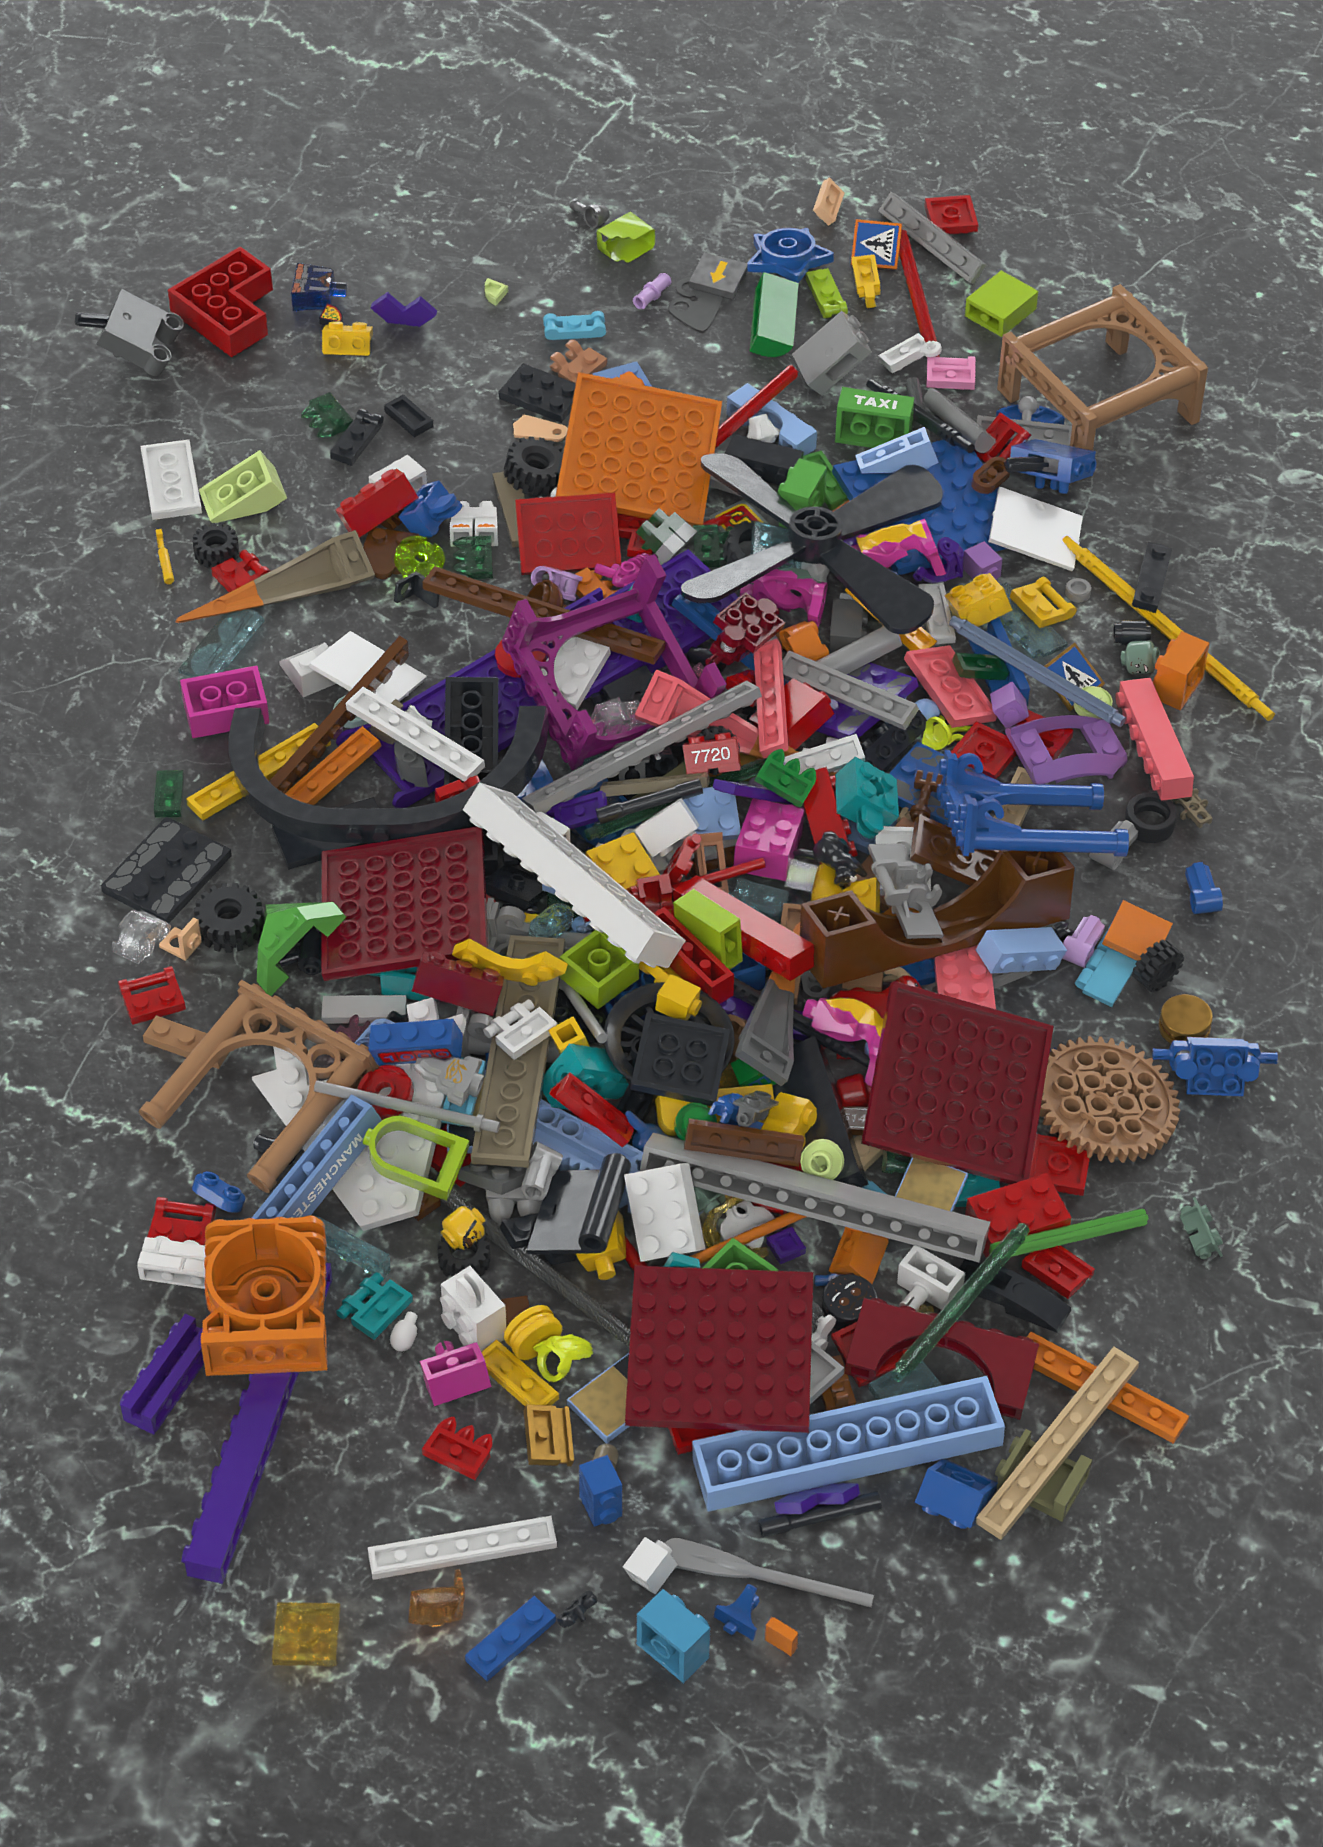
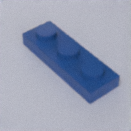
M533 1596L465 1655V1661L486 1681L490 1680L556 1622V1615L539 1599Z

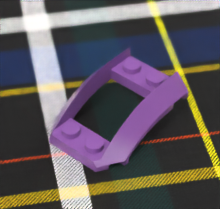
M1078 715L1054 716L1033 720L1005 729L1008 739L1033 784H1046L1052 781L1059 783L1073 778L1094 775L1107 776L1109 780L1113 778L1119 768L1122 769L1127 763V753L1108 722L1101 719ZM1062 728H1078L1081 730L1093 753L1070 755L1053 760L1038 733Z

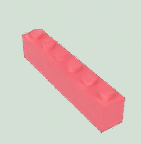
M1151 678L1120 681V689L1116 693V704L1118 708L1122 709L1123 716L1126 717L1125 724H1128L1130 727L1131 740L1136 741L1138 756L1144 760V770L1146 774L1151 776L1152 789L1154 791L1157 790L1161 801L1192 797L1194 775Z

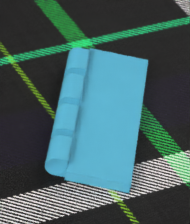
M1106 931L1097 949H1095L1085 965L1086 968L1082 970L1077 978L1075 985L1083 990V994L1112 1007L1132 975L1137 961L1102 945L1108 932Z

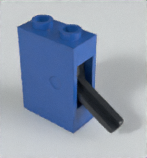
M1033 439L1011 446V455L1004 462V466L1007 472H1019L1036 476L1035 487L1039 489L1045 487V478L1051 479L1050 488L1053 490L1059 489L1060 493L1066 494L1069 491V483L1093 476L1097 465L1095 459L1096 451Z

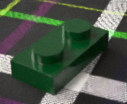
M955 652L952 659L959 677L1006 680L1009 674L1004 661L996 655Z

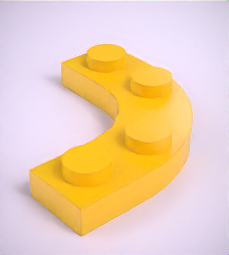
M471 939L456 944L452 952L453 956L471 963L475 968L482 970L485 968L493 969L499 972L501 976H504V979L523 982L530 986H536L539 982H545L565 974L568 966L566 962L546 951L530 958L515 959L497 954Z

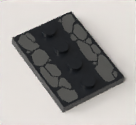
M166 816L101 884V891L167 926L232 856L231 849Z

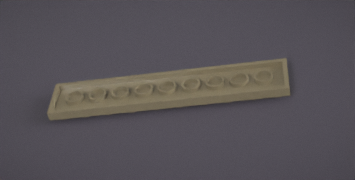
M510 935L506 957L525 959L546 951L559 958V956L565 953V939ZM560 976L545 982H539L536 986L504 979L496 1017L504 1016L511 1011L510 1008L517 1003L522 1004L529 999L535 1007L530 1012L540 1007L554 1019ZM496 1034L491 1040L479 1114L484 1115L485 1119L499 1121L500 1128L498 1133L481 1130V1132L475 1131L471 1162L472 1164L528 1168L532 1155L551 1035L513 1060L496 1044L495 1036L498 1035Z

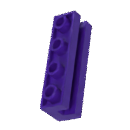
M184 1314L179 1323H174L170 1329L169 1337L163 1345H159L156 1348L153 1359L147 1368L141 1369L132 1389L127 1390L123 1394L120 1406L124 1421L155 1435L204 1365L201 1348L203 1327L202 1329L197 1327L194 1317Z

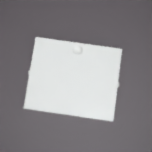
M999 487L995 509L992 513L993 519L988 542L1073 571L1076 555L1066 546L1062 539L1065 536H1069L1078 545L1080 544L1079 536L1083 516Z
M349 631L310 662L309 667L350 691L385 651ZM406 663L401 666L398 665L393 670L389 681L385 684L381 683L376 689V695L389 703L395 699L400 702L422 684L427 676Z

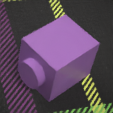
M985 541L964 550L963 570L972 579L978 575L989 573L995 579L1001 576L1002 558Z
M1013 682L990 694L993 712L1006 729L1029 717L1026 699Z

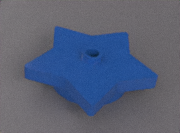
M780 228L767 234H754V245L757 253L748 261L747 271L777 273L790 281L799 283L809 269L834 262V252L816 245L815 239L810 234L808 228Z

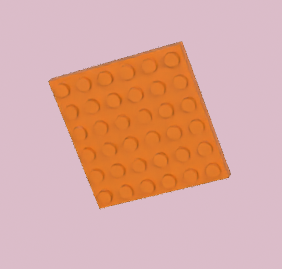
M578 372L555 497L615 493L617 513L650 519L660 508L669 517L676 512L693 528L702 529L711 475L701 468V457L707 454H714L722 401Z

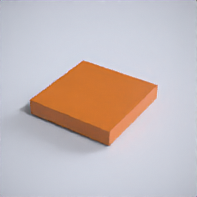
M1123 900L1102 945L1136 961L1141 960L1140 956L1142 953L1145 954L1148 947H1153L1154 943H1159L1160 940L1165 941L1173 923Z

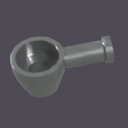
M573 199L570 202V209L581 213L590 228L594 229L601 226L609 218V210L604 205L593 204L585 206L577 199Z

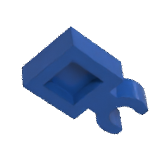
M731 1093L719 1097L717 1102L712 1104L708 1114L720 1115L722 1117L720 1122L724 1124L728 1123L730 1118L737 1123L736 1117L739 1106L733 1104V1101L744 1096Z

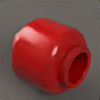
M858 1073L837 1080L836 1088L843 1106L868 1107L872 1086L865 1082L862 1074Z

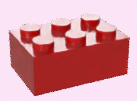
M1047 1173L967 1198L965 1214L966 1216L991 1222L983 1251L987 1261L991 1262L997 1260H993L989 1254L990 1244L1071 1225L1072 1219Z

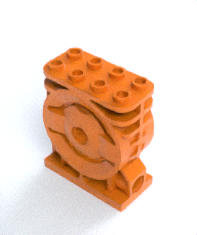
M305 1216L298 1218L275 1217L273 1219L246 1218L244 1220L227 1221L218 1219L209 1223L205 1228L206 1257L204 1259L205 1297L207 1308L211 1314L203 1320V1333H201V1348L206 1376L327 1371V1332L325 1315L323 1314L327 1276V1241L324 1222L315 1216Z

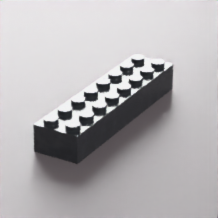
M446 677L445 737L484 760L485 767L476 775L480 781L498 765V677ZM444 770V785L461 780ZM483 828L485 876H489L498 870V843L491 840L486 835L488 831Z

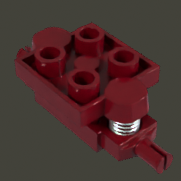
M745 592L717 614L713 623L720 627L723 632L712 643L710 651L713 655L706 659V665L714 662L716 665L720 662L731 665L734 661L739 662L750 652L754 653L780 632L785 622L778 617L780 612L776 604L767 598L757 601Z

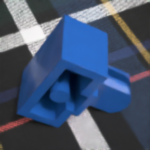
M438 480L422 485L416 493L419 498L408 504L399 518L411 533L419 534V538H430L439 531L438 527L442 521L455 516L461 510L462 504L459 500H456L457 497L454 493L449 494Z

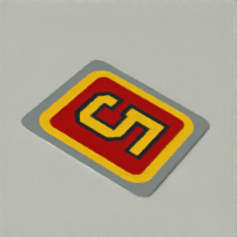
M746 500L730 505L709 517L712 519L723 515L732 516L731 520L719 526L727 537L730 530L736 524L741 525L743 521L752 523L753 520L759 521L760 524H769Z

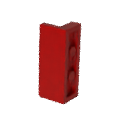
M568 1073L551 1089L549 1094L584 1122L598 1128L622 1148L630 1141L634 1128L628 1122L626 1115L572 1073Z

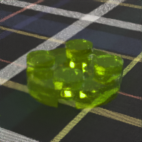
M409 536L404 538L400 545L397 546L394 554V563L399 572L402 573L403 578L415 571L426 578L434 566L443 568L445 555L438 544L434 543L433 545L427 542L426 537ZM419 556V558L424 559V561H417L415 557Z

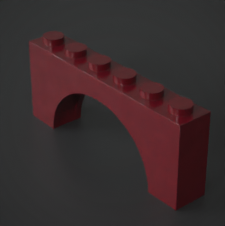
M879 1298L863 1299L846 1361L845 1374L874 1381L881 1366L900 1351L919 1346L946 1348L969 1359L980 1369L984 1376L988 1377L1002 1416L1021 1420L1039 1343H1035L1032 1339L1025 1336L1012 1337L1004 1335L998 1329H981L967 1321L955 1322L947 1320L940 1314L930 1313L928 1315L920 1313L910 1306L897 1307L889 1305L886 1301Z

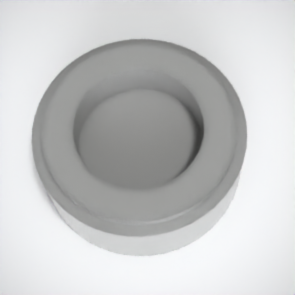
M1075 578L1067 582L1065 595L1069 600L1080 603L1089 599L1091 585L1088 581Z

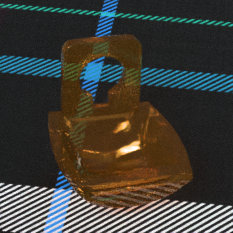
M455 1569L453 1587H435L411 1591L408 1622L418 1625L429 1624V1627L443 1626L444 1623L460 1621L463 1617L465 1597L461 1570Z

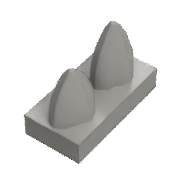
M521 1187L503 1195L486 1190L489 1213L492 1221H495L497 1226L501 1225L502 1220L510 1218L514 1204H517L520 1216L539 1213L543 1201H532L524 1197Z

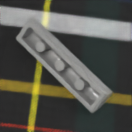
M929 388L924 396L925 406L944 423L960 432L963 438L974 444L976 451L980 453L989 451L996 443V439L945 395L934 388Z
M883 626L816 662L844 674H849L902 645L899 634L892 633Z

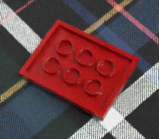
M615 493L515 499L521 575H531L533 570L539 566L566 572L581 571L587 567L590 570H595L597 563L610 568L613 564L621 566Z

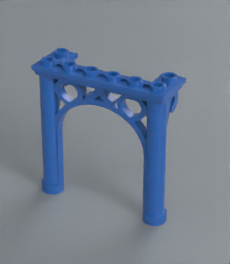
M945 750L944 759H940L939 774L942 775V784L937 785V800H940L941 809H944V817L948 818V827H952V836L956 837V846L960 847L963 856H969V853H974V850L1113 853L1114 856H1127L1129 848L1127 829H1115L1114 831L1022 829L1018 825L999 820L1004 817V810L1001 805L1089 807L1090 810H1102L1104 803V787L1102 783H1091L1090 786L1000 783L999 780L965 770L967 765L972 764L977 773L983 772V764L975 754L966 753L957 758L956 754L951 753L950 750ZM994 810L998 819L993 818L988 811Z

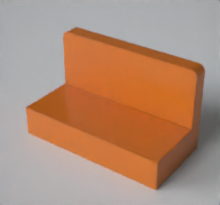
M845 1227L829 1271L832 1274L841 1275L853 1273L873 1284L889 1242L888 1238Z

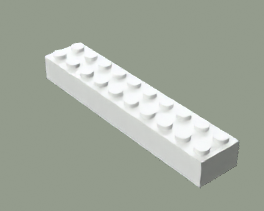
M483 783L478 784L463 808V811L471 817V823L487 830L486 835L491 840L502 843L504 845L503 850L507 854L515 858L518 857L523 868L539 875L537 878L539 882L547 887L554 888L556 890L554 894L559 899L570 902L575 913L591 920L590 926L601 933H606L609 936L607 940L614 946L623 948L628 959L637 964L642 961L652 968H655L656 965L664 968L670 966L686 940L513 793Z

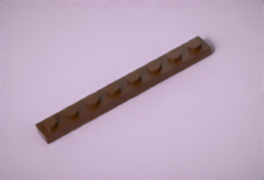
M399 636L272 777L269 782L285 794L292 788V783L298 776L301 778L306 774L310 766L309 764L315 758L318 759L323 755L326 745L331 739H337L348 720L352 721L356 718L355 714L346 709V702L362 687L376 694V689L381 683L385 684L389 681L393 670L398 665L401 666L405 663L409 656L408 641Z

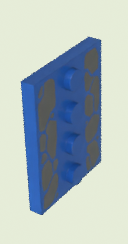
M917 742L889 774L897 779L898 806L902 808L907 807L909 808L908 811H910L911 806L918 803L921 790L914 789L917 770L923 771L922 779L926 780L928 772H933L932 781L936 782L939 773V761L944 759V754ZM969 766L965 767L966 771L989 777L983 773H977L975 769ZM931 792L927 806L931 810L930 819L948 826V818L944 817V809H941L940 800H937V792Z

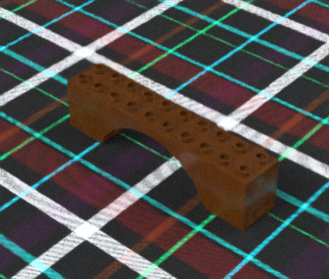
M999 850L989 868L971 887L953 900L932 909L942 930V938L907 939L897 916L884 915L868 909L860 902L852 890L801 904L800 936L814 944V967L809 970L824 989L979 945L987 930L1039 928L1070 918L1075 867L1062 852Z

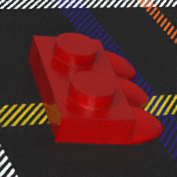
M454 1416L449 1417L437 1425L423 1446L422 1455L476 1480L490 1459L493 1443L491 1434L483 1435L473 1443V1426H466L454 1434L456 1431V1419Z

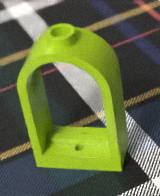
M392 1116L382 1120L374 1129L368 1128L363 1139V1144L369 1146L370 1161L380 1175L446 1201L449 1198L469 1150V1140L405 1116ZM405 1131L450 1149L435 1182L384 1162L376 1152L378 1141L389 1132Z

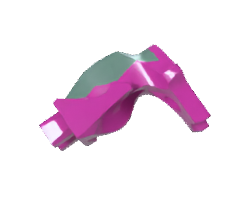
M798 568L774 569L753 581L752 583L754 584H748L740 589V596L747 592L757 601L767 598L776 604L777 608L789 613L791 609H804L807 613V622L814 621L819 629L823 617L828 583L813 579L808 570ZM791 590H797L802 595L796 596L791 592Z

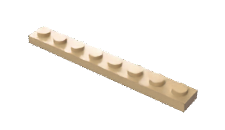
M1113 1347L976 1517V1524L1002 1540L1138 1369L1139 1362Z

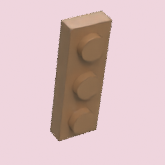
M156 1015L144 1033L143 1039L144 1043L187 1058L207 1033ZM229 1053L221 1057L213 1067L219 1069Z

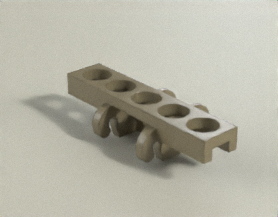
M1197 788L1193 789L1192 797L1171 799L1175 804L1181 803L1185 808L1180 814L1182 820H1185L1187 815V818H1191L1199 828H1202L1205 823H1212V817L1205 810L1208 801L1206 799L1201 800L1198 796L1199 790ZM1200 814L1204 819H1199L1197 815Z

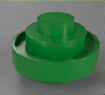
M690 1103L683 1106L677 1113L674 1121V1129L678 1138L685 1141L689 1118L717 1122L715 1114H708L710 1108L701 1103Z

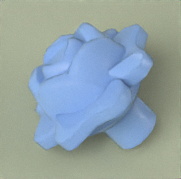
M578 916L570 923L572 927L570 932L591 934L593 927L589 924L591 921L585 923L583 917Z

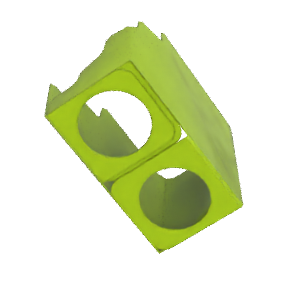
M632 212L597 230L598 250L617 262L624 260L629 263L651 250L655 245V230ZM602 234L608 237V240L605 242L602 241Z

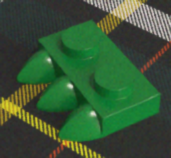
M783 749L775 750L768 756L754 781L800 808L815 784V768L806 769L799 774V759H792L783 765L785 759Z

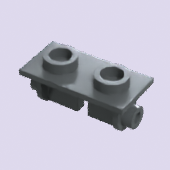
M755 1091L734 1100L733 1104L739 1106L736 1117L738 1124L748 1127L752 1123L764 1120L768 1116L770 1108L779 1105V1102L771 1099L770 1094L762 1091Z

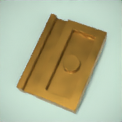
M526 1405L524 1421L528 1465L558 1466L559 1464H567V1466H572L574 1452L569 1406L556 1408V1406Z

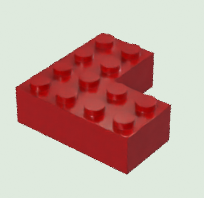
M241 246L168 289L170 311L179 315L186 324L230 357L235 356L268 335L266 313L252 303L273 291L271 268Z

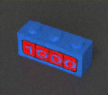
M453 1018L371 1025L369 1052L379 1066L415 1063L417 1058L435 1057L442 1060L450 1057L461 1058L463 1033Z

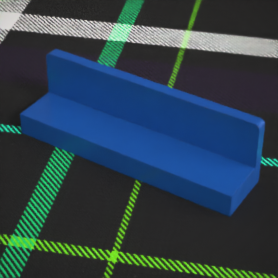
M998 617L988 622L987 631L985 632L1012 647L1000 618ZM968 639L974 654L994 655ZM1004 661L1009 671L1006 680L985 679L990 693L1013 682L1025 697L1028 706L1030 686L1024 673Z

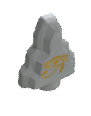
M467 1056L464 1059L450 1057L446 1060L435 1057L417 1058L414 1069L424 1079L435 1083L437 1091L447 1095L449 1102L460 1107L463 1106L469 1095L478 1096L485 1075L479 1074L482 1059Z

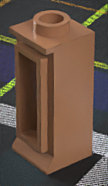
M722 832L699 834L702 840L700 847L694 853L696 875L703 876L707 874L704 847L716 846L718 869H726ZM727 880L720 881L721 887L718 888L730 894Z

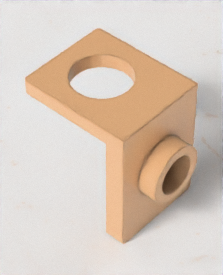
M193 918L183 930L174 927L160 942L159 947L186 961L202 943L199 920ZM178 937L179 948L170 945L172 939Z

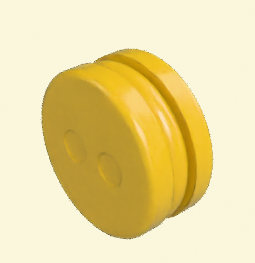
M533 1306L521 1312L509 1323L504 1332V1341L512 1348L513 1353L518 1359H533L538 1355V1352L533 1347L550 1336H560L562 1325L548 1306Z

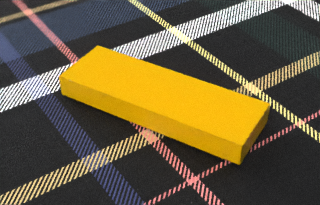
M497 1339L481 1352L486 1362L488 1375L525 1407L526 1405L552 1406L559 1400V1393Z

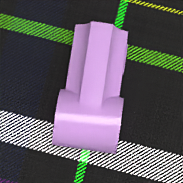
M1093 915L1083 917L1073 935H1068L1064 940L1063 945L1067 952L1062 959L1086 968L1085 965L1092 956L1094 947L1104 932L1105 925L1101 923L1099 918Z

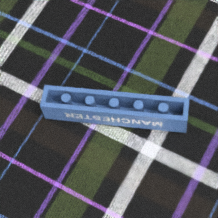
M351 1094L252 1218L273 1219L275 1217L298 1218L311 1216L367 1146L363 1144V1139L368 1128L374 1129L382 1121L373 1106Z

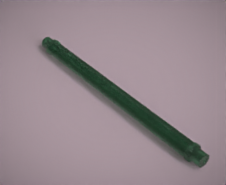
M758 758L755 761L742 765L740 770L725 772L709 779L708 787H713L715 779L739 783L754 777L759 773L767 758ZM676 801L625 815L623 818L607 823H595L593 827L585 830L586 838L589 841L595 838L601 839L604 836L651 818Z
M1020 1223L1016 1228L1010 1230L897 1361L896 1367L891 1372V1376L895 1381L901 1382L915 1370L1022 1245L1030 1231L1026 1224Z

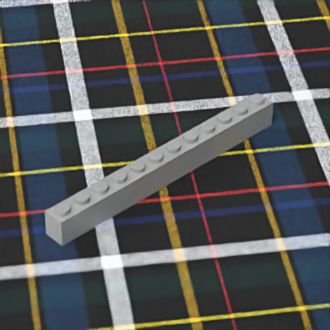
M652 1133L644 1146L640 1171L689 1163L693 1186L976 1262L980 1261L985 1249L991 1223L989 1221L758 1160L685 1150L683 1140L657 1133Z

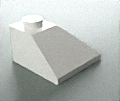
M326 643L279 661L280 666L303 697L337 684L309 667L310 662L327 650L328 646Z

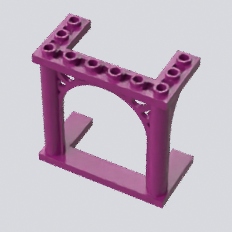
M655 554L645 558L630 591L557 616L539 618L534 614L527 599L518 601L503 636V648L512 657L515 671L518 675L522 676L528 695L533 697L537 706H546L550 724V737L553 741L557 742L563 761L569 764L572 771L582 767L585 759L611 750L618 743L632 741L647 733L649 728L655 727L635 719V716L616 721L595 719L589 716L586 709L578 711L566 701L555 681L554 662L560 648L572 637L639 613L651 637L665 641V650L661 655L672 676L686 682L710 699L722 694L727 685L715 662L706 665L699 680L697 679L655 602L667 576ZM551 642L554 645L552 649L547 646ZM541 651L548 656L549 660L546 662L537 661L531 652ZM541 669H545V670H546V672H547V675H546V676L543 675V672H542ZM563 711H566V712L569 713L570 718H569L568 720H567L566 715H565V713H564Z

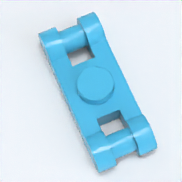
M594 311L591 315L558 317L555 314L549 313L543 317L545 337L549 340L598 338L606 334L605 317L601 311Z

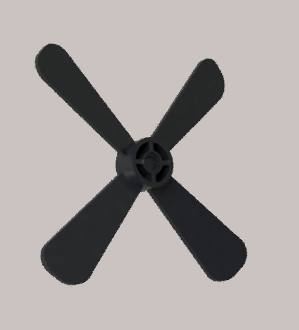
M722 453L707 454L701 457L700 465L705 472L787 527L788 540L686 581L681 586L682 597L696 603L720 601L793 559L796 562L825 565L892 633L908 634L914 632L931 618L934 610V600L929 593L842 541L939 507L942 502L943 490L939 482L927 469L918 465H906L835 511L822 507H805L796 511L740 459Z

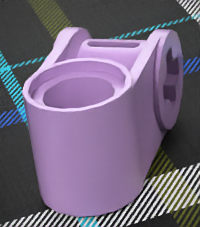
M539 566L533 570L531 574L533 585L541 582L542 575L548 572L549 580L559 587L563 598L576 601L575 593L578 583L582 581L583 577L545 566Z

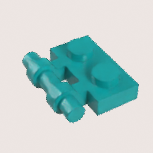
M375 1272L370 1278L366 1277L359 1284L360 1288L353 1295H347L342 1300V1306L336 1311V1314L343 1320L350 1313L355 1314L351 1318L352 1325L373 1340L413 1302V1295L391 1279L383 1287L379 1284L384 1278L378 1272ZM367 1296H373L366 1304L362 1303Z

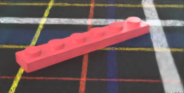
M777 638L766 642L754 652L755 681L762 697L757 699L759 748L764 759L768 758L775 750H788L782 649Z

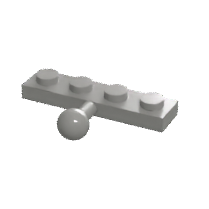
M1025 396L1019 401L1018 408L1022 413V419L1011 420L1032 435L1027 441L1038 439L1070 446L1071 425L1031 421L1032 414L1038 408L1036 399L1031 396ZM978 415L977 424L986 431L996 417ZM1014 433V435L1010 438L1008 442H1010L1017 434Z

